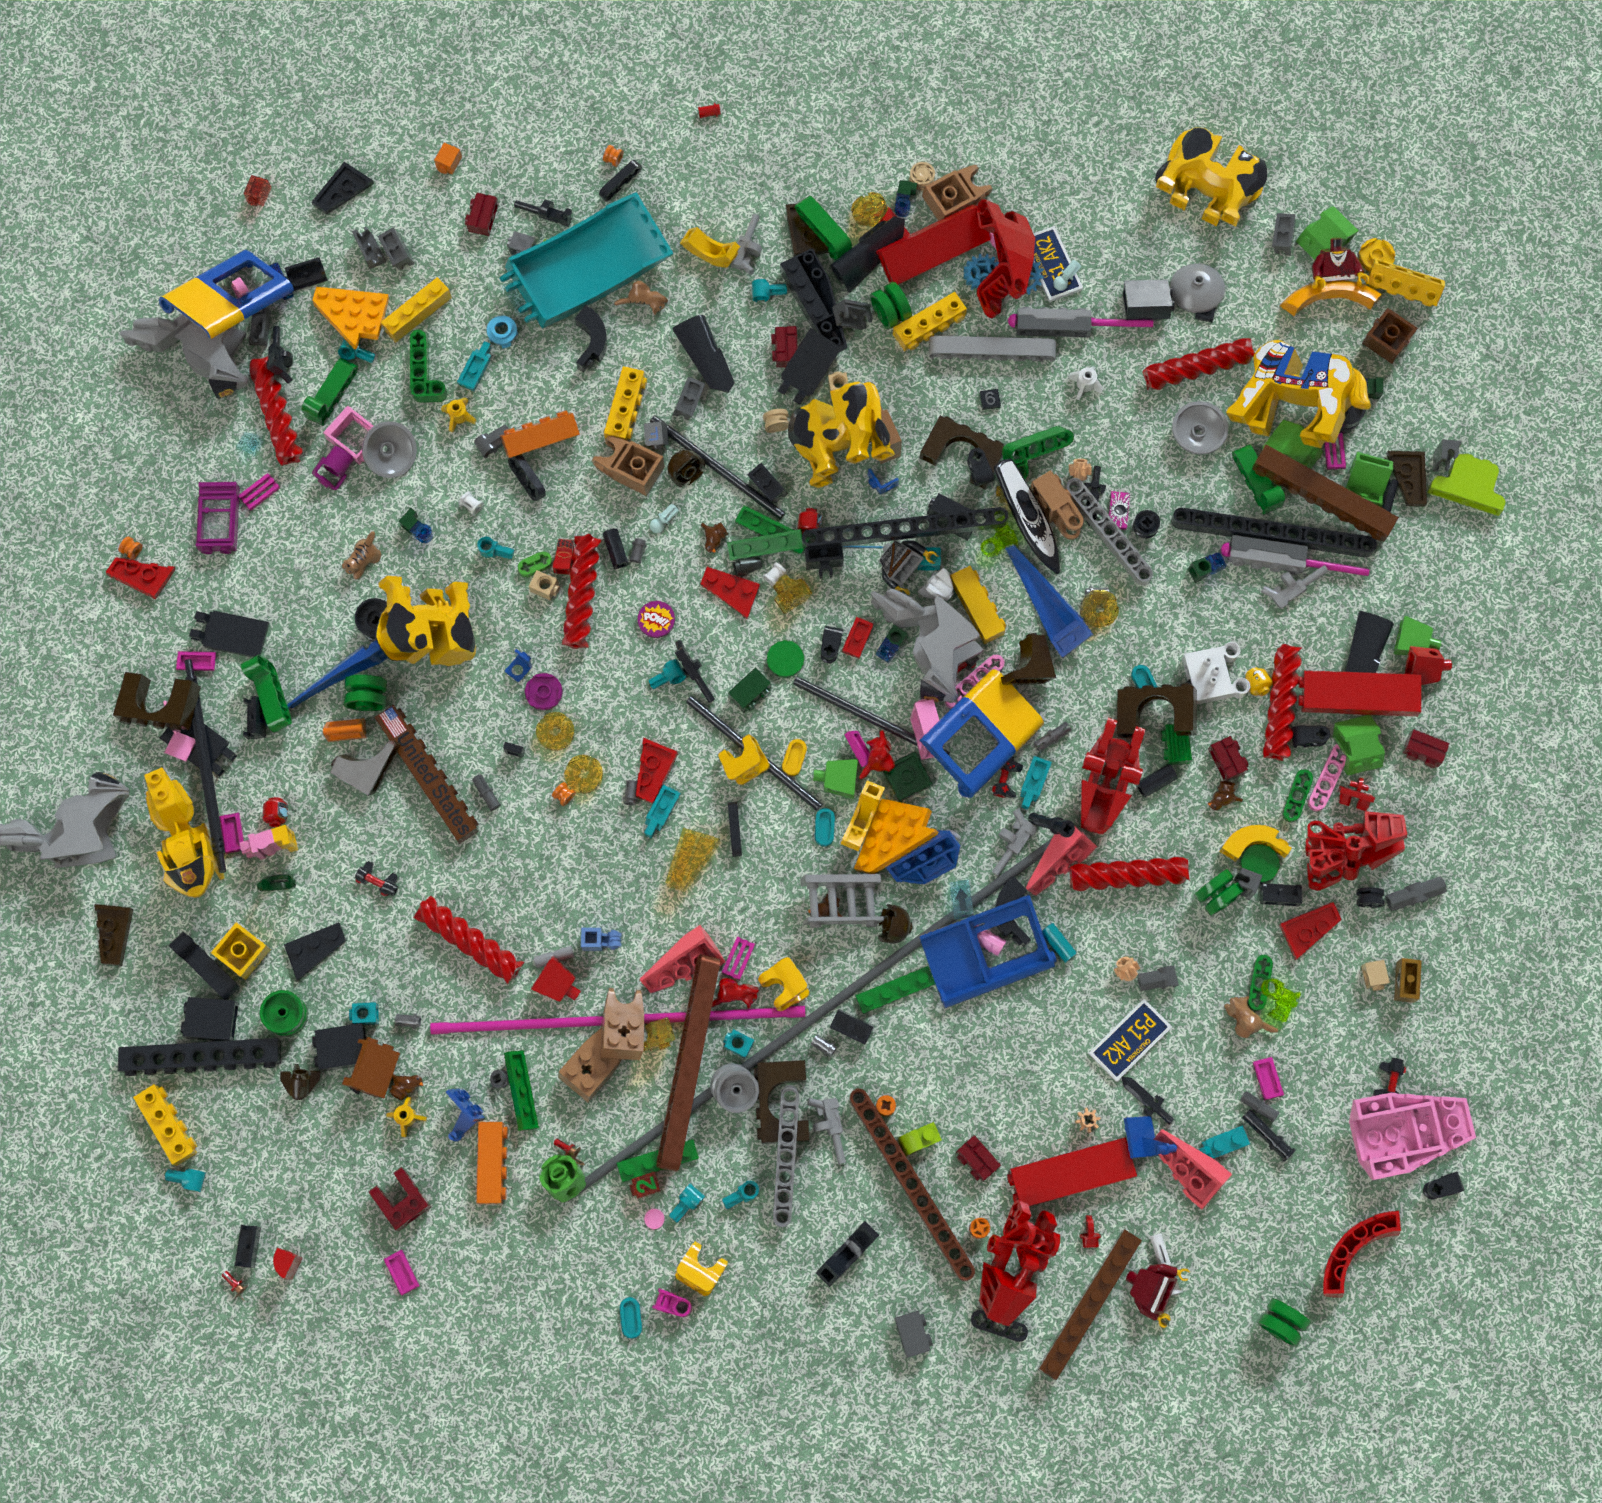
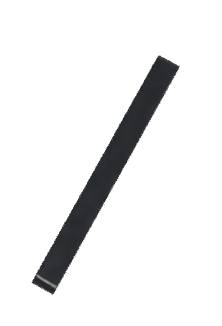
M1003 507L809 529L803 532L802 542L806 549L818 550L997 529L1007 524L1008 512ZM997 514H1002L1005 519L997 521L994 517ZM983 516L986 521L981 524L977 523L975 519ZM963 518L967 523L960 526L957 524V520ZM946 521L948 525L945 528H940L938 522ZM921 523H927L929 525V528L927 530H921L919 528V525ZM907 525L910 527V530L902 532L900 527ZM884 527H888L891 529V532L884 535L881 533V530ZM869 529L872 531V535L865 537L862 535V532ZM846 532L854 534L851 539H845L843 535ZM827 534L835 536L832 541H826L824 537ZM813 536L816 540L809 544L806 542V538Z
M1178 508L1174 511L1171 518L1172 526L1177 529L1227 537L1236 535L1308 546V549L1363 558L1370 557L1377 548L1376 540L1370 536L1196 509ZM1182 516L1185 521H1179L1176 517ZM1195 519H1201L1203 524L1196 523ZM1213 522H1219L1222 526L1217 527ZM1232 525H1238L1240 530L1234 529ZM1255 527L1258 529L1259 532L1255 533L1251 530V528ZM1274 530L1277 536L1270 534L1269 531ZM1288 533L1294 534L1296 538H1290ZM1307 536L1313 537L1315 541H1309ZM1325 539L1332 540L1333 544H1328ZM1344 542H1349L1352 547H1347ZM1363 545H1368L1370 550H1366Z

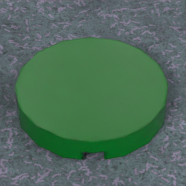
M783 640L775 643L767 653L769 669L773 674L782 678H789L798 674L804 665L803 650L792 641Z
M1265 845L1249 847L1243 853L1240 861L1241 868L1262 875L1260 883L1272 880L1280 867L1276 852Z

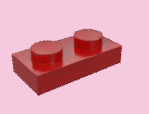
M856 617L842 653L860 659L874 623Z

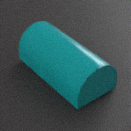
M1054 923L1049 924L1042 930L1044 938L1064 963H1067L1076 956L1077 952Z

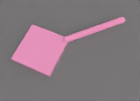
M173 731L174 734L164 753L187 762L196 744L195 739Z

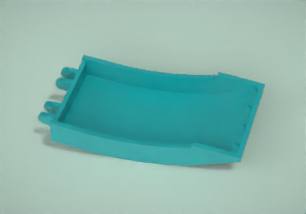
M635 192L606 205L605 208L558 235L509 257L505 265L507 273L503 274L499 279L501 282H505L512 278L513 282L505 287L506 291L510 292L518 288L526 302L518 311L520 313L528 310L532 311V314L527 315L524 321L529 323L537 320L543 329L577 313L585 305L589 306L634 281L674 253L639 195Z

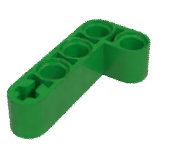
M811 195L795 205L798 215L828 247L831 259L837 260L852 248L848 235Z
M414 330L410 334L411 394L413 399L419 403L442 402L447 398L448 393L442 381L429 380V342L427 336L422 330ZM419 339H420V346H421V347H418V344H417V342L419 341ZM418 356H423L421 360H416ZM423 373V376L416 377L417 374ZM438 389L442 390L441 393H434ZM419 390L424 391L422 394H416Z
M343 358L338 359L315 397L307 396L301 408L304 416L324 426V421L330 417L334 410V405L342 398L344 389L348 388L357 374L358 366Z
M1055 426L1015 440L1003 447V460L1012 459L1024 479H1026L1029 474L1028 460L1069 446L1074 440V434L1064 427Z
M1249 444L1233 451L1232 458L1241 475L1243 474L1246 478L1245 482L1249 490H1252L1255 495L1253 497L1257 505L1261 507L1262 514L1265 515L1281 508L1285 502V494L1280 486L1274 487L1269 478L1259 476L1252 470L1258 458L1253 447Z
M260 655L242 663V672L248 679L254 681L269 729L276 733L291 725L292 719L274 665Z

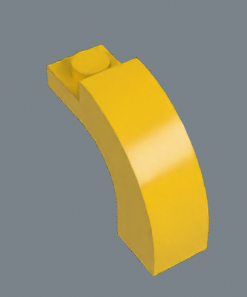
M698 227L689 229L680 242L684 248L695 256L714 266L724 268L728 267L737 257V251L740 248V245L736 242L719 243L708 237Z
M870 781L866 782L853 817L842 838L841 845L859 852L874 819L885 787Z
M1250 825L1234 832L1219 852L1236 862L1244 849L1250 845L1260 844L1268 846L1284 858L1292 848L1288 846L1289 843L1285 840L1275 838L1279 833L1278 830L1265 825Z

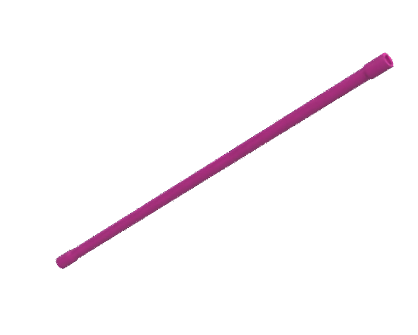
M790 1006L784 1011H777L776 1008L711 1011L709 1021L782 1017L803 1018L806 1017L805 1006ZM686 1012L644 1014V1024L684 1022ZM603 1016L459 1023L438 1022L430 1024L431 1035L457 1032L601 1026Z

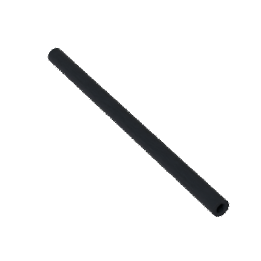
M656 415L650 419V423L664 422ZM667 424V433L671 439L686 450H691L698 454L708 467L776 518L782 519L785 515L783 510L771 503L767 498Z
M798 676L795 678L793 685L917 746L913 733ZM943 749L948 755L950 754L949 751Z
M693 696L688 698L686 703L744 751L743 737ZM767 758L770 764L767 771L815 811H818L823 804Z

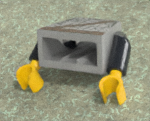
M895 540L892 544L887 543L883 547L884 554L879 560L882 565V579L891 589H896L900 592L904 591L907 595H910V591L907 588H901L900 586L904 584L924 559L922 556L924 555L926 560L932 564L935 563L930 560V556H939L933 551L928 552L927 548L914 540H904L901 543Z

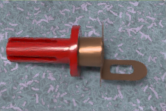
M558 1138L555 1139L554 1145L565 1151V1156L571 1155V1158L578 1160L576 1157L580 1152V1147L575 1149L574 1144L569 1146ZM576 1161L579 1165H585L582 1161H580L581 1163Z
M228 1271L222 1274V1277L233 1287L231 1291L238 1293L236 1297L240 1296L248 1287V1285L243 1287L241 1285L243 1281L240 1280L238 1282Z

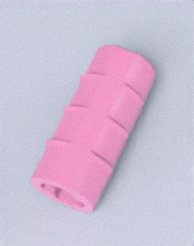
M984 930L977 934L980 946L998 956L1006 940L990 932V930Z

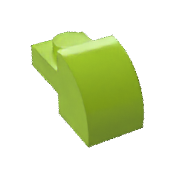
M932 1122L898 1137L897 1141L907 1157L942 1141L935 1123Z

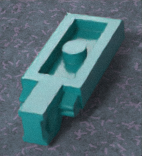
M484 341L480 350L472 351L457 380L458 385L473 392L475 391L492 357L489 354L492 349L490 343Z
M1033 756L1021 789L1020 797L1024 798L1021 808L1028 810L1031 801L1036 802L1039 799L1052 762Z
M666 785L662 786L646 816L645 824L648 826L644 832L645 836L652 839L656 830L661 831L681 795L680 792Z
M1242 1125L1206 1139L1202 1142L1203 1147L1197 1150L1214 1159L1248 1146L1250 1142Z

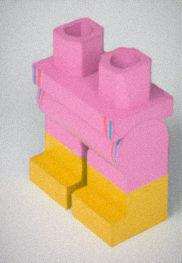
M287 825L266 830L256 835L254 833L249 834V840L239 842L242 854H246L248 859L258 857L262 860L266 858L265 855L271 856L277 851L286 848L290 852L298 850L295 834Z

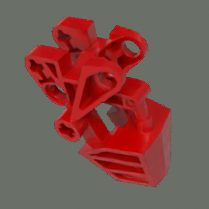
M1109 717L1102 734L1090 752H1086L1082 765L1083 769L1091 772L1088 781L1082 780L1081 828L1102 835L1112 826L1132 795L1126 793L1128 783L1138 786L1143 769L1140 768L1139 749L1145 729L1136 726L1130 744L1122 739H1112L1117 720ZM1121 767L1122 771L1116 790H1110L1111 779L1116 778ZM1101 774L1104 776L1102 784L1098 785V779Z
M1365 811L1363 823L1344 826L1342 823L1337 822L1333 825V830L1321 821H1311L1307 826L1305 843L1306 856L1309 857V863H1307L1309 888L1320 891L1340 882L1342 877L1346 880H1355L1359 876L1360 867L1369 865L1371 870H1374L1404 852V839L1407 838L1404 815ZM1316 825L1322 830L1319 833H1314L1311 827ZM1349 833L1362 834L1361 838L1355 835L1350 836L1347 839L1345 838V834ZM1336 870L1339 872V875L1332 877L1329 873Z
M1016 1200L1011 1207L1003 1228V1236L1000 1237L993 1234L990 1237L987 1251L995 1254L992 1264L983 1262L979 1302L988 1319L1009 1326L1036 1299L1037 1284L1032 1282L1031 1278L1034 1272L1042 1273L1046 1269L1048 1259L1056 1255L1060 1246V1234L1053 1232L1057 1227L1054 1214L1045 1210L1041 1211L1035 1225H1033V1223L1028 1222L1032 1216L1029 1205L1020 1200ZM1013 1248L1016 1249L1020 1266L1023 1267L1020 1274H1015V1277L1010 1275L1009 1272L1004 1271Z

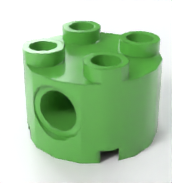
M554 1155L548 1158L541 1167L542 1172L539 1175L542 1186L554 1199L562 1203L576 1197L586 1186L583 1170L568 1155Z

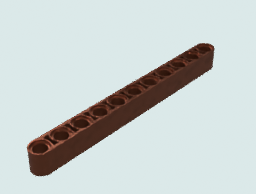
M702 954L698 956L656 1164L658 1168L676 1172L681 1165L720 967V959Z
M857 1088L853 1090L850 1094L852 1107L959 1280H971L975 1274L974 1266L873 1102L863 1089ZM857 1093L862 1094L864 1101L862 1103H855L853 1096ZM865 1111H872L875 1118L871 1121L866 1120L863 1116ZM878 1127L885 1130V1136L882 1138H878L874 1134V1130ZM893 1145L896 1149L895 1154L888 1155L885 1152V1147ZM897 1162L905 1163L906 1170L904 1172L896 1170L895 1164ZM909 1179L915 1180L917 1183L916 1189H908L906 1181ZM920 1196L925 1197L928 1201L927 1206H918L917 1198ZM929 1214L938 1216L937 1224L932 1225L928 1222L927 1217ZM939 1232H947L949 1240L941 1242L938 1238ZM957 1249L960 1253L959 1259H951L949 1251ZM962 1266L969 1267L971 1271L969 1277L961 1276L960 1268Z

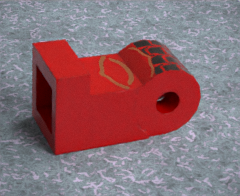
M558 539L555 561L552 567L555 574L570 575L573 564L574 540Z

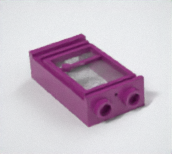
M199 482L197 539L195 546L203 554H212L213 551L231 554L232 551H237L238 495H240V487L237 482Z

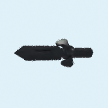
M1094 466L1092 482L1084 483L1087 488L1091 487V494L1099 502V495L1105 492L1106 485L1099 484L1101 467ZM1087 500L1086 506L1091 505L1090 502ZM1097 514L1092 516L1094 520H1096Z
M1121 1077L1124 1088L1144 1106L1152 1108V1110L1144 1108L1147 1116L1157 1113L1169 1125L1174 1118L1162 1109L1161 1104L1164 1102L1162 1097L1156 1095L1155 1099L1158 1103H1155L1154 1097L1133 1078Z

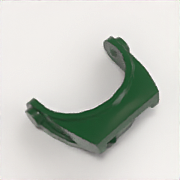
M293 874L267 876L257 883V889L260 891L296 888V879H293ZM279 879H287V880H288V881H278V882H273V883H271V881L279 880Z

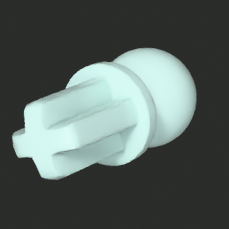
M1072 260L1067 268L1061 271L1063 273L1062 276L1054 279L1053 285L1055 289L1059 291L1065 290L1068 286V279L1073 280L1072 277L1081 268V265L1076 260Z
M670 504L662 513L658 514L659 519H653L650 522V530L654 533H661L664 530V524L669 525V521L678 513V508Z

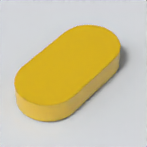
M795 739L788 745L782 763V770L790 777L798 775L801 771L807 752V746L804 741Z

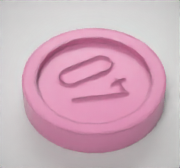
M651 1209L645 1214L644 1220L649 1228L658 1229L663 1225L665 1218L660 1210Z

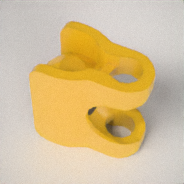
M750 734L742 739L744 751L741 756L734 758L725 749L718 754L727 777L730 780H735L739 785L746 784L768 770L770 766L757 740Z
M788 957L777 962L758 978L762 987H769L773 984H780L784 987L782 994L774 1001L777 1011H784L790 1006L806 999L810 993L802 974Z
M695 1241L678 1265L675 1277L699 1294L708 1296L726 1269L728 1261L720 1258L713 1267H702L697 1260L702 1245Z

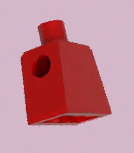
M1410 646L1404 674L1421 675V685L1436 683L1441 680L1442 671H1451L1452 661L1444 659L1437 649Z
M554 956L550 958L531 987L533 991L559 1002L565 995L575 1001L581 990L572 985L576 977Z

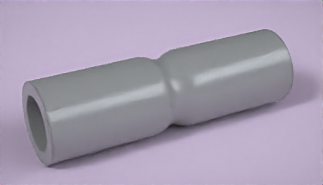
M568 946L554 952L536 956L534 961L536 968L546 966L552 956L559 962L575 956L572 946Z

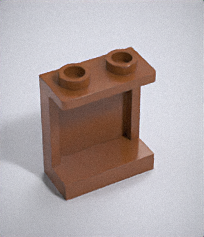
M367 1037L366 1040L359 1039L358 1043L362 1044V1048L351 1078L344 1077L342 1085L384 1099L400 1053L394 1051V1047L383 1043L381 1046L377 1044L378 1040L370 1037Z

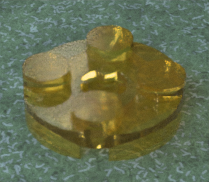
M870 192L865 197H858L851 207L855 222L859 225H869L870 227L878 224L888 211V206L883 196L876 192Z
M1106 590L1090 591L1081 603L1080 614L1085 622L1093 627L1101 628L1112 624L1119 613L1116 597ZM1102 603L1104 610L1097 613L1096 606Z
M551 712L543 716L544 718L536 726V736L541 745L551 751H559L569 746L575 735L572 721L560 712ZM553 727H558V730L561 729L557 736L550 734V731L554 729Z
M583 754L573 757L568 762L564 776L567 785L576 793L585 794L593 792L602 783L603 769L597 759ZM585 769V772L587 770L589 771V774L585 779H583V777L580 778L578 776L581 774V770Z

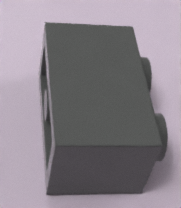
M918 1310L894 1318L906 1358L931 1351L930 1346H933L930 1334H926L924 1326H927L924 1314H920Z

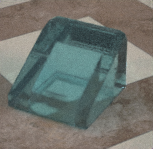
M244 432L236 448L256 456L264 440L256 434Z

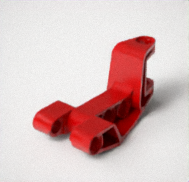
M982 199L976 208L979 227L993 233L999 264L980 283L977 288V297L985 315L993 319L1001 313L1002 299L1008 294L1014 299H1019L1026 293L1034 261L1035 236L1025 216L1014 211L1007 212L1004 215L998 204Z

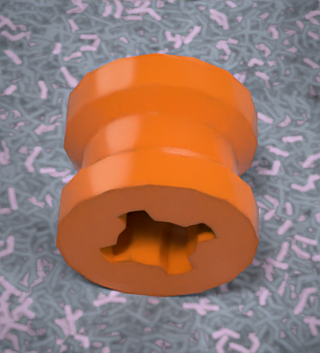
M608 145L603 155V161L606 163L610 162L613 166L618 167L623 158L624 151L621 149L617 150L614 146Z
M127 536L120 543L118 551L122 554H127L129 559L134 560L141 552L143 545L139 542H134L133 538Z
M562 782L553 791L552 797L558 799L560 804L565 806L575 796L576 792L573 789H569L565 782Z
M888 1095L881 1096L876 1103V1109L881 1116H890L894 1113L896 1108L895 1100Z
M984 1218L974 1219L969 1227L971 1235L978 1239L987 1236L990 1232L989 1222Z

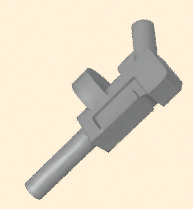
M757 214L752 215L745 236L739 237L737 242L740 245L737 251L738 255L730 263L731 267L743 269L749 275H752L755 270L749 265L751 258L748 257V254L759 257L762 251V247L752 242L751 239L759 220V215Z
M1324 565L1303 580L1299 579L1297 581L1294 580L1289 572L1281 575V579L1287 588L1281 591L1280 586L1273 590L1264 586L1261 593L1271 597L1277 607L1282 609L1289 604L1288 602L1306 591V586L1327 573L1328 569Z
M1020 809L1013 811L1016 818L1013 828L1017 829L1015 834L1005 828H1002L998 834L1008 844L1005 847L1007 849L992 871L996 876H999L1012 855H1017L1028 838L1033 836L1037 830L1036 826L1024 819Z
M809 1097L807 1105L816 1107L818 1116L823 1114L825 1119L823 1122L813 1124L814 1132L827 1130L828 1136L832 1135L838 1164L846 1163L839 1133L843 1132L837 1109L839 1108L838 1099L831 1098L820 1101Z

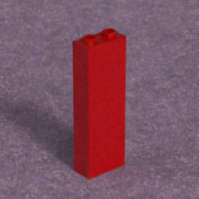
M970 205L877 250V255L888 282H895L897 285L991 240L989 236L991 232L979 227L977 206Z
M1304 670L1302 676H1299L1298 687L1302 688V695L1298 697V706H1301V712L1412 717H1418L1421 713V675Z
M1126 1137L1009 1169L1010 1174H1007L1009 1186H1013L1015 1194H1012L1013 1201H1023L1029 1207L1137 1177L1133 1160L1130 1158Z

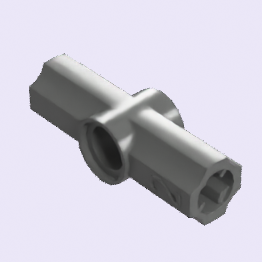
M1441 876L1423 883L1416 882L1404 887L1402 890L1386 895V902L1391 911H1396L1409 905L1414 906L1416 903H1423L1429 898L1446 893V884Z

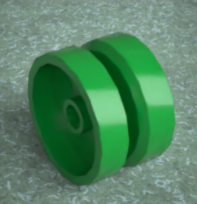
M891 282L884 286L883 291L878 289L869 295L872 308L886 329L889 330L897 326L898 320L903 322L912 317L910 304L897 283Z
M351 675L345 678L344 689L348 693L344 695V707L355 711H381L386 708V697L383 695L387 691L386 679L374 675Z
M1229 869L1218 874L1194 894L1199 902H1205L1212 898L1205 906V910L1210 916H1213L1220 910H1224L1245 891L1239 883H1234L1228 888L1226 887L1234 878Z
M278 990L270 993L264 998L260 1006L259 1015L261 1022L268 1030L279 1036L289 1037L299 1033L308 1021L306 1004L300 997L288 990Z
M1271 1298L1267 1309L1272 1315L1262 1314L1257 1322L1258 1325L1275 1338L1293 1347H1297L1302 1337L1296 1330L1307 1331L1311 1321L1291 1306Z

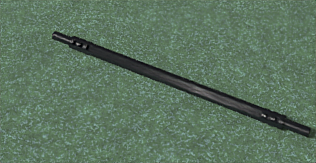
M187 659L184 661L187 675L185 680L198 684L197 677L194 675L192 660ZM199 694L192 724L213 854L216 856L218 872L225 873V847Z

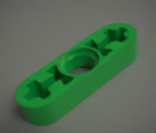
M1307 769L1299 770L1294 777L1282 811V816L1287 822H1295L1301 816L1313 781V774ZM1306 774V778L1309 781L1304 782L1303 788L1299 787L1302 780L1299 776ZM1294 791L1302 793L1303 798L1301 801L1294 800L1292 796ZM1293 804L1300 805V808L1296 806L1294 809L1296 816L1294 815L1290 818L1287 811L1291 810Z
M1260 955L1254 962L1248 994L1249 999L1247 1001V1005L1252 1011H1260L1266 1005L1273 968V961L1268 955ZM1263 959H1265L1266 963L1269 964V966H1266L1264 968L1263 972L1267 973V976L1264 974H1256V971L1261 972L1262 965H1260L1259 962H1261ZM1256 978H1262L1265 981L1264 988L1256 987ZM1253 990L1256 992H1264V995H1259V1001L1262 1002V1004H1259L1257 1007H1255V1003L1252 1002V1000H1254L1257 995V993H1253Z

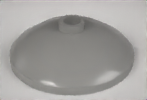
M1194 263L1181 267L1175 272L1170 282L1174 302L1180 308L1192 313H1203L1217 307L1225 293V283L1220 273L1205 264Z
M1196 401L1188 403L1179 409L1173 419L1172 432L1181 448L1192 454L1205 455L1218 450L1223 445L1228 435V422L1223 412L1215 405ZM1199 430L1202 434L1197 435L1195 431Z
M392 421L378 423L364 437L362 444L363 459L367 467L379 476L386 478L401 476L411 468L416 458L417 447L414 436L409 429L400 423ZM385 445L387 446L386 452L383 451Z

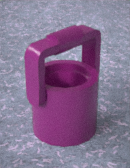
M333 446L326 458L322 457L313 469L312 475L326 488L329 487L331 490H337L346 478L347 474L345 472L354 461V458L342 448ZM321 466L340 478L335 486L324 476L317 473Z

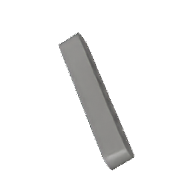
M932 336L929 339V357L932 359L934 357L952 359L953 357L970 360V358L989 360L991 358L1007 361V359L1025 361V359L1040 362L1050 360V362L1056 360V341L1043 338Z
M1078 478L1070 479L1067 482L1066 489L1070 492L1072 501L1082 516L1134 581L1141 586L1149 584L1153 576L1150 566L1084 483ZM1075 485L1079 488V491L1073 492L1069 487ZM1088 500L1091 505L1083 506L1081 501ZM1099 514L1102 520L1096 521L1092 516ZM1109 528L1114 534L1106 535L1104 530ZM1122 543L1125 549L1118 550L1115 545ZM1132 557L1136 559L1137 563L1131 565L1127 559ZM1145 572L1148 578L1141 579L1139 573Z
M792 1085L785 1086L782 1089L780 1098L773 1220L779 1227L789 1225L792 1216L799 1092ZM787 1091H793L796 1096L793 1100H787L784 1094ZM786 1111H791L794 1113V1118L792 1120H785L783 1114ZM790 1131L793 1134L792 1139L784 1140L782 1138L783 1132ZM784 1151H788L792 1155L787 1161L780 1157ZM781 1172H788L791 1175L790 1178L786 1181L781 1180L779 1177ZM787 1192L789 1198L782 1201L778 1198V1194ZM785 1212L788 1217L786 1220L781 1221L777 1219V1214Z

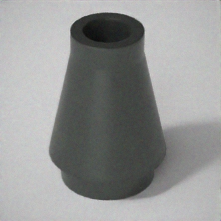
M760 558L737 559V561L733 562L736 576L743 577L762 568Z

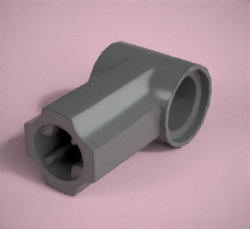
M506 425L501 426L490 434L484 433L474 440V444L484 458H488V455L493 452L495 454L498 448L503 446L500 435L504 434V430L509 429Z
M1175 966L1162 967L1157 969V971L1137 975L1140 991L1179 986Z

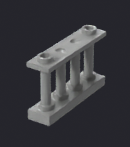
M804 875L800 879L801 886H807V889H809L811 917L806 918L803 921V925H809L810 928L835 924H866V927L878 926L884 918L883 916L875 917L873 888L881 882V875ZM819 886H826V889H828L830 917H819L817 889ZM837 886H845V889H847L848 917L837 916ZM856 886H863L865 889L867 917H856L854 890Z

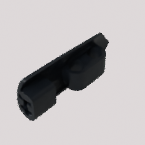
M893 216L888 221L879 222L858 239V244L830 264L834 275L841 284H845L849 293L880 263L876 251L903 238L905 219Z
M697 315L672 328L674 334L708 387L729 393L735 382L724 355L716 344L705 315Z
M1359 611L1345 672L1376 673L1381 661L1380 657L1394 626L1392 621L1375 614Z

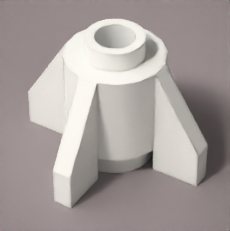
M1086 367L1081 371L1069 374L1068 378L1076 381L1077 387L1080 389L1076 399L1080 400L1083 392H1088L1092 389L1102 393L1104 388L1097 379L1096 367Z
M944 568L938 572L935 570L931 578L918 592L926 598L935 599L936 596H939L945 601L949 600L954 593L952 592L953 584L949 572Z

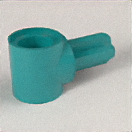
M756 279L751 283L754 302L758 300L766 302L770 299V296L787 294L786 284L769 285V282L765 279Z
M343 339L338 349L339 356L345 360L358 357L372 363L375 359L374 353L360 348L359 343L357 350L353 349L345 339Z
M485 536L478 540L477 547L481 556L485 558L499 556L512 559L514 556L513 548L498 545V542L493 541L490 537ZM485 545H491L489 550L482 549Z
M673 659L664 664L662 673L649 679V684L652 689H656L667 682L679 684L687 676L679 660Z
M167 1169L165 1180L182 1184L183 1189L201 1192L206 1172L194 1169H187L185 1172Z
M746 1181L738 1186L737 1191L722 1199L725 1208L730 1209L742 1201L747 1203L757 1198L759 1195L757 1183ZM748 1185H753L756 1188V1192L752 1196H748L744 1192L745 1187Z
M691 1183L688 1184L679 1195L681 1201L669 1214L670 1218L678 1223L689 1209L695 1210L697 1208V1205L701 1200L703 1201L705 1195Z

